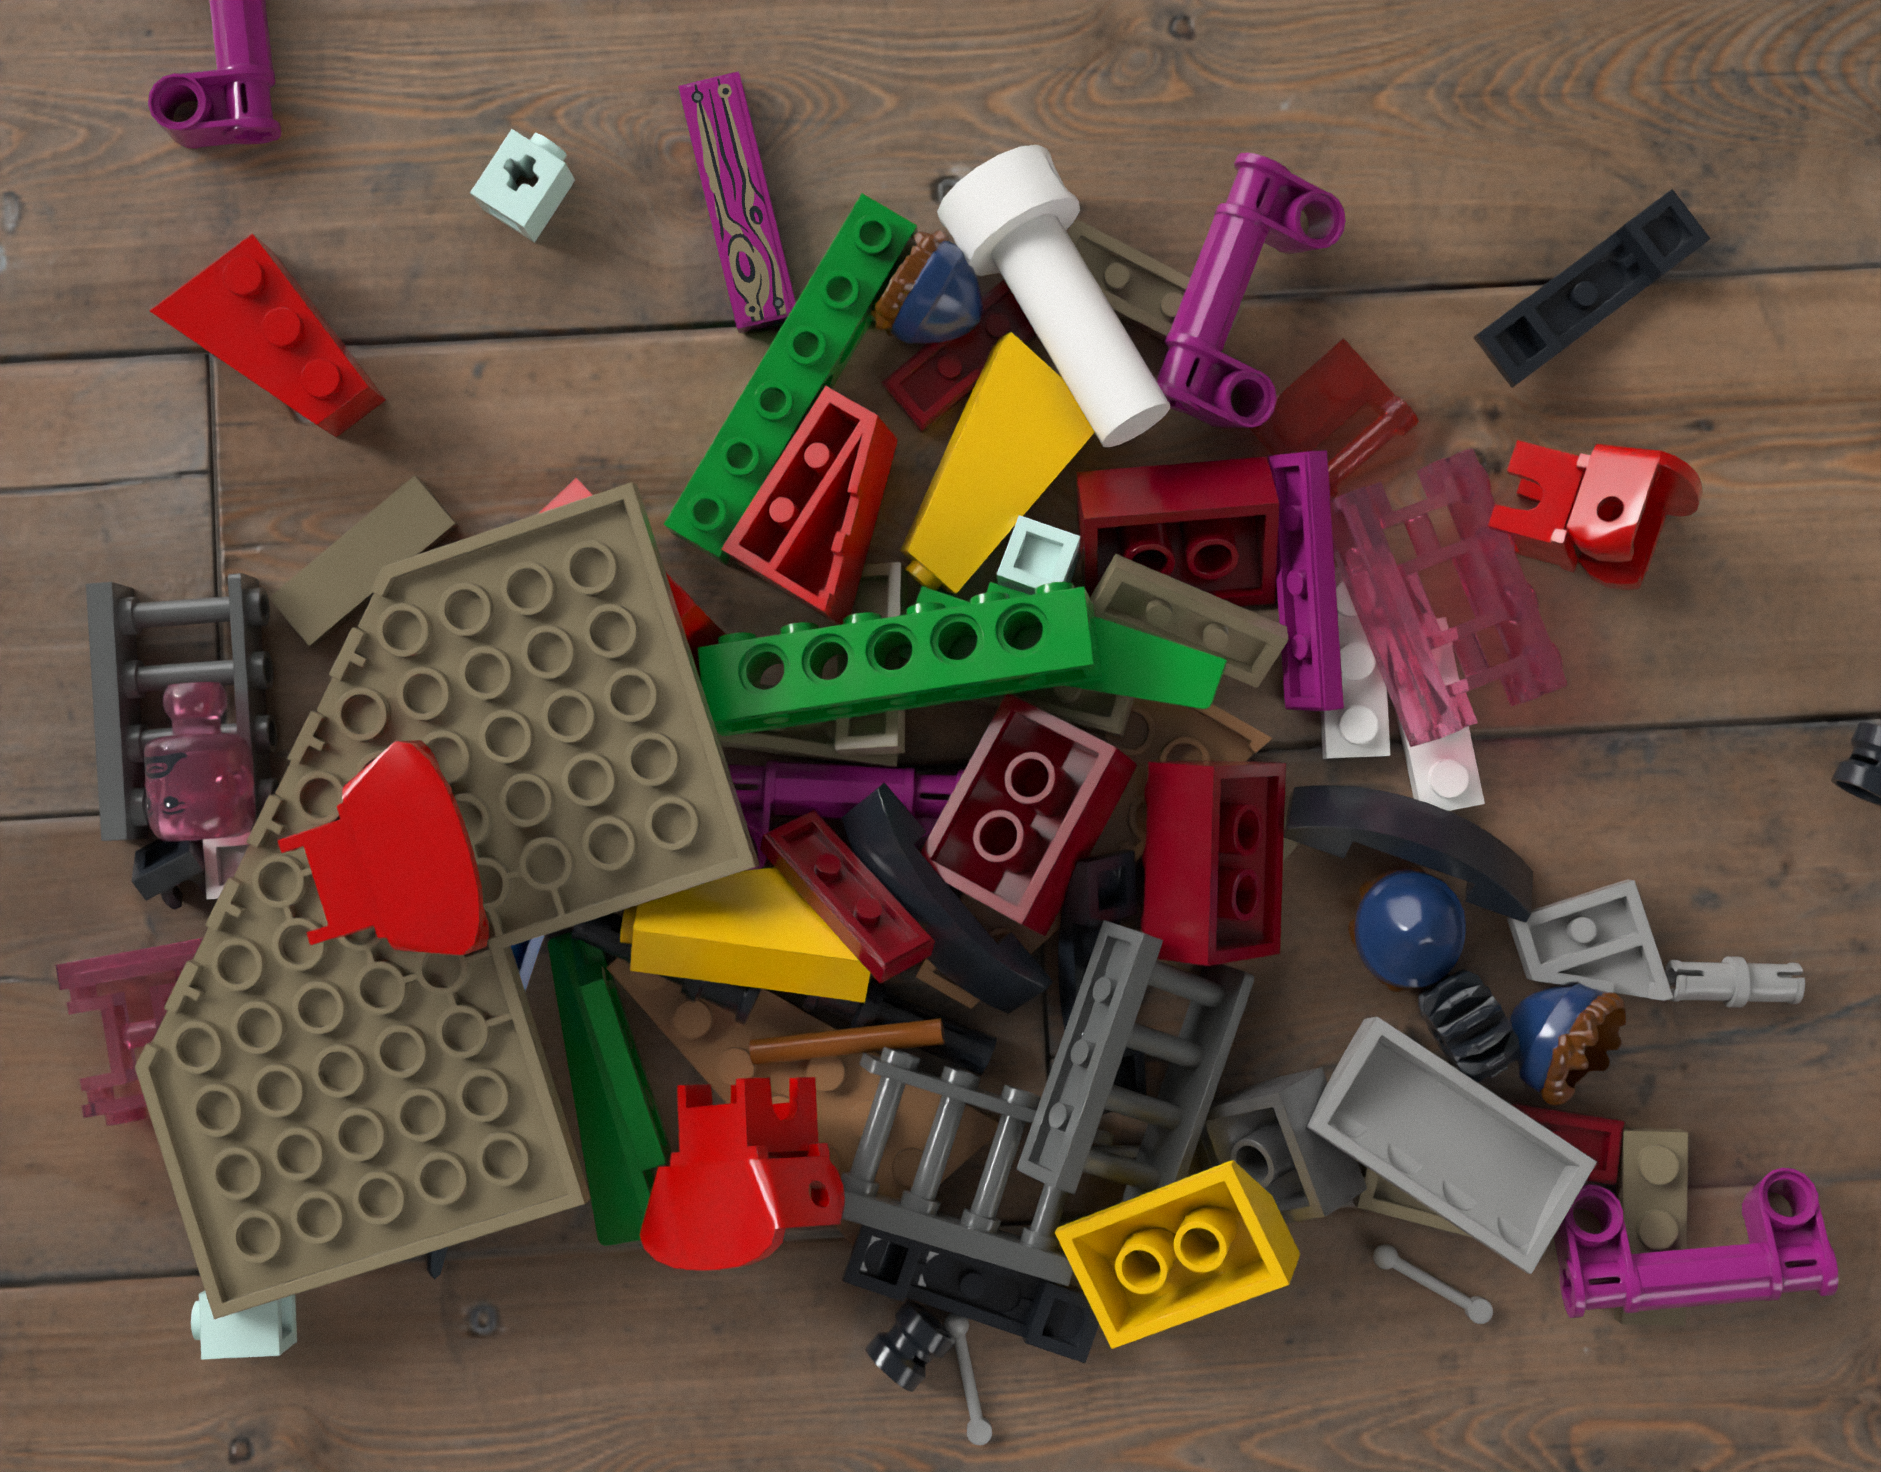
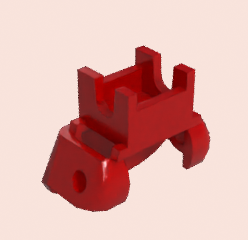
M1517 440L1507 472L1510 475L1521 478L1516 492L1517 496L1537 502L1539 505L1530 510H1520L1495 504L1488 527L1489 529L1503 532L1498 544V548L1501 550L1555 564L1575 573L1579 563L1592 580L1607 588L1622 590L1639 589L1649 569L1666 516L1682 517L1695 513L1698 510L1703 493L1702 482L1698 473L1688 463L1675 455L1661 450L1596 444L1591 455L1580 453L1577 456ZM1575 544L1582 552L1580 558H1577L1574 550Z
M422 740L395 741L342 788L343 802L336 806L340 820L277 840L281 853L304 848L328 925L306 932L310 946L374 927L377 937L387 938L390 946L397 951L465 955L487 947L489 923L483 906L482 884L474 850L452 789L442 774L433 752Z
M770 1077L736 1079V1084L731 1085L730 1103L713 1105L711 1084L677 1086L679 1152L671 1153L670 1166L658 1167L640 1231L644 1250L656 1261L673 1268L696 1271L750 1266L769 1257L782 1244L786 1228L841 1224L845 1209V1189L838 1170L830 1161L828 1143H819L816 1077L789 1078V1102L772 1104ZM809 1185H811V1198L809 1196L808 1190Z

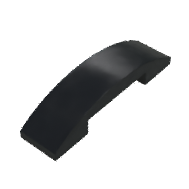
M1671 189L1473 338L1510 387L1513 388L1711 238L1675 191Z
M885 782L842 817L854 854L933 938L935 944L931 956L927 959L955 984L986 1004L1009 1014L1046 990L1053 983L1052 979L1012 932L995 942L922 856L914 844L926 831Z
M1341 785L1294 787L1288 805L1284 838L1343 859L1354 841L1467 881L1465 902L1524 923L1531 916L1533 871L1506 844L1474 823L1427 802L1382 790Z
M1124 849L1080 860L1077 862L1071 876L1061 915L1058 946V982L1064 1031L1103 921L1121 926V918L1138 914L1135 851ZM1126 1047L1113 1084L1146 1095L1145 1054ZM1104 1109L1102 1115L1107 1114V1113H1110V1112H1112V1111H1108V1110H1105V1109Z
M862 1224L842 1276L843 1282L904 1302L906 1297L1021 1336L1026 1344L1082 1363H1086L1099 1326V1322L1083 1289L1071 1284L1065 1286Z

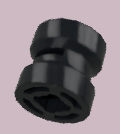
M1860 722L1851 739L1854 750L1848 760L1839 763L1831 782L1855 797L1881 806V726Z
M908 1298L895 1313L896 1323L892 1326V1329L889 1332H878L866 1346L865 1350L873 1362L889 1378L907 1391L913 1392L926 1378L925 1366L933 1358H943L956 1343V1340L934 1315L916 1301Z

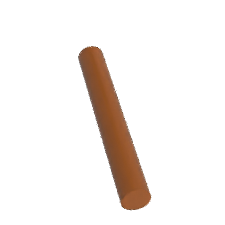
M939 1018L751 1039L749 1042L750 1059L752 1065L860 1054L863 1052L883 1051L884 1047L905 1049L942 1045L945 1042L942 1019Z

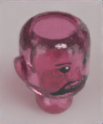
M218 682L168 685L163 696V707L165 713L172 720L173 735L157 737L149 741L145 746L144 767L147 817L154 835L163 841L173 842L239 837L245 835L255 821L256 805L251 748L247 741L239 734L221 733L220 717L227 706V694L223 686Z

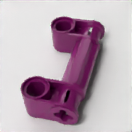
M209 0L217 70L182 74L173 73L163 76L154 83L149 92L148 107L150 113L176 143L186 148L197 149L227 144H263L278 140L281 137V126L279 122L273 120L270 88L276 82L272 64L266 1ZM188 101H198V107L194 116L187 121L173 122L177 107Z
M1248 152L1240 153L1236 157L1234 168L1238 171L1226 203H1221L1216 208L1214 219L1170 332L1165 339V345L1169 349L1156 380L1170 403V409L1186 413L1212 427L1220 429L1260 426L1270 418L1275 410L1276 391L1270 378L1263 372L1222 353L1263 244L1265 243L1285 254L1327 248L1339 240L1344 232L1346 222L1344 208L1339 199L1332 193L1326 192L1294 175L1275 160ZM1302 211L1305 212L1308 218L1309 228L1307 235L1301 227L1300 217ZM1235 386L1238 388L1241 396V404L1237 413L1231 404V393Z
M768 760L765 766L727 764L733 784L758 785L759 787L756 791L736 790L749 834L755 840L758 847L757 859L759 866L748 870L765 869L769 864L770 860L761 852L760 846L763 835L773 830V820L775 817L798 818L815 810L822 819L842 820V817L884 782L925 829L926 833L914 844L918 849L927 841L948 800L921 799L920 795L922 793L951 795L965 769H959L956 775L918 774L915 767L891 768Z
M1791 1168L1772 1170L1745 1195L1742 1202V1216L1745 1221L1750 1244L1631 1254L1623 1209L1615 1195L1601 1186H1583L1554 1235L1560 1268L1561 1295L1568 1316L1570 1318H1580L1584 1316L1585 1310L1621 1307L1625 1313H1637L1639 1311L1762 1300L1773 1301L1779 1300L1782 1293L1815 1290L1820 1296L1835 1295L1838 1288L1837 1261L1827 1237L1818 1200V1192L1814 1183L1805 1174ZM1767 1192L1783 1196L1789 1202L1792 1209V1217H1785L1776 1213L1768 1202ZM1586 1209L1592 1212L1599 1220L1601 1233L1589 1234L1581 1230L1575 1223L1573 1210Z

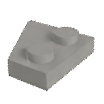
M1627 879L1533 909L1526 923L1510 917L1507 918L1526 979L1568 986L1580 983L1604 992L1662 1001L1673 998L1635 880Z

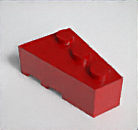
M253 233L149 310L336 438L386 401L385 397L275 252Z

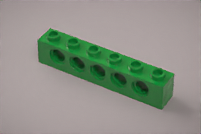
M861 193L663 525L673 535L722 564H728L731 557L722 550L723 545L825 386L832 389L873 321V317L870 315L871 309H875V304L885 292L891 277L896 273L905 258L911 254L912 246H917L916 242L912 239L915 233L918 232L916 224Z
M1052 582L1038 586L1033 595L1010 598L1007 593L989 592L972 597L970 599L971 604L946 608L944 604L937 602L919 603L908 607L906 615L882 618V615L878 613H856L846 616L843 619V625L819 628V625L815 623H793L783 626L780 629L779 635L757 638L753 633L747 632L729 633L720 636L716 645L698 647L700 680L716 731L723 737L884 713L892 710H904L1102 680L1093 603L1085 587L1075 588L1074 584L1070 582ZM1038 625L1043 628L1042 637L1034 647L1027 650L1012 648L1013 638L1022 627ZM963 635L977 636L976 648L970 656L962 660L949 659V648L955 639ZM904 644L911 645L912 655L905 666L896 670H887L885 668L886 657L893 648ZM839 654L848 655V664L845 671L835 679L824 680L823 668L826 662ZM784 664V675L781 681L771 689L762 690L760 682L763 673L772 665Z

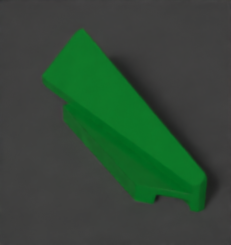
M990 582L986 592H1003L1009 594L1010 598L1029 595ZM923 586L915 603L937 602L944 604L946 608L971 604V602ZM1095 616L1102 680L1064 685L1207 709L1214 701L1227 660ZM1038 625L1022 627L1013 638L1012 648L1027 650L1034 647L1042 637L1043 628ZM963 635L955 639L949 648V659L962 660L970 656L976 648L977 636ZM900 645V656L904 659H910L912 646Z
M572 932L550 939L547 947L598 1241L603 1246H611L641 1240L640 1231L655 1180L652 1168L666 1164L670 1160L673 1151L613 975L607 970L609 963L604 951L585 942L572 939Z

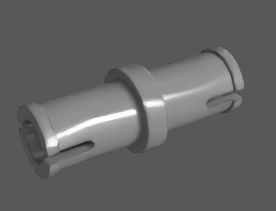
M1727 956L1722 962H1681L1679 960H1670L1665 969L1669 986H1676V989H1671L1673 998L1669 1000L1672 1002H1679L1680 1000L1722 1001L1729 1008H1742L1746 1005L1747 1001L1798 1004L1801 1002L1805 992V978H1791L1792 975H1801L1803 973L1802 967L1796 962H1789L1787 964L1747 963L1740 956Z

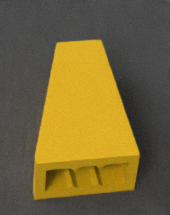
M1012 332L1001 336L992 346L900 549L912 561L906 567V572L923 587L935 591L942 587L946 592L956 594L1015 526L1018 516H1023L1095 433L1063 378Z
M777 868L744 870L624 909L620 943L632 944L630 971L865 1003L870 972Z

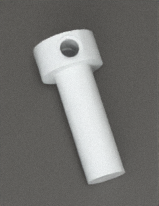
M1040 145L1020 146L995 156L976 167L957 182L943 198L937 211L939 220L952 235L956 245L961 249L968 265L973 267L976 275L984 276L1001 273L1103 447L1117 446L1142 434L1160 421L1169 411L1170 403L1066 232L1080 211L1078 199L1064 186L1047 148Z

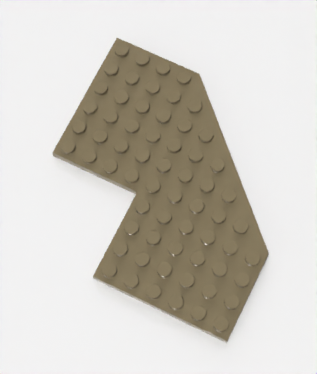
M631 482L381 568L370 590L373 592L371 600L358 626L351 628L329 673V676L332 678L316 711H310L287 758L290 760V763L275 794H269L246 841L249 846L234 877L227 879L205 924L208 929L193 959L186 962L164 1007L167 1012L152 1042L146 1043L135 1065L139 1083L214 1319L583 1205L591 1199L511 946L759 866L637 484ZM422 740L433 752L442 774L452 789L474 850L482 884L483 906L489 923L487 947L465 955L397 951L390 946L387 938L377 937L374 927L310 946L306 932L327 926L325 913L304 848L281 853L277 840L340 820L336 806L343 802L342 788L395 741Z

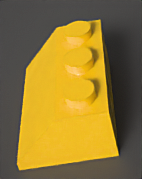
M1234 1160L1057 1227L1055 1231L1059 1243L1111 1349L1290 1284L1300 1257V1252L1273 1196Z

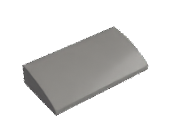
M1379 1017L1367 1018L1361 1023L1325 1087L1307 1126L1308 1129L1527 1274H1532L1597 1163Z

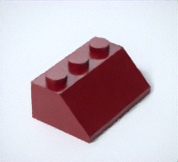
M1268 457L1076 472L1077 523L1081 546L1082 583L1089 597H1091L1115 554H1118L1238 606L1275 604L1280 503Z
M1006 694L920 853L945 883L1014 921L1046 936L1064 903L1068 885L1077 862L1089 857L1138 765L1118 748L1011 694Z
M1198 760L1148 762V781L1144 793L1147 805L1146 846L1143 851L1145 900L1144 911L1141 917L1142 933L1163 940L1157 959L1211 966L1280 954L1286 763Z

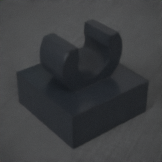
M192 822L135 851L131 882L146 901L161 893V897L167 906L174 910L182 907L183 893L177 884L185 880L195 882L203 894H206L203 837Z

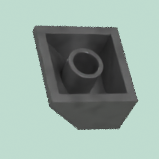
M1322 1067L1272 1078L1212 1100L1204 1129L1195 1150L1202 1170L1205 1171L1234 1160L1273 1196L1285 1223L1326 1217L1367 1190L1357 1160L1307 1128L1319 1099L1328 1084Z

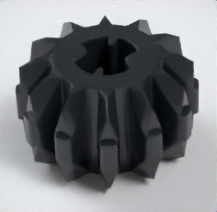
M1462 969L1451 976L1447 974L1441 980L1432 984V987L1419 994L1418 1007L1420 1008V1014L1449 1064L1477 1083L1487 1077L1492 1079L1507 1070V1065L1520 1058L1519 1038L1511 1027L1512 1023L1506 1017L1501 1004L1496 1001L1489 987L1483 984L1478 975Z

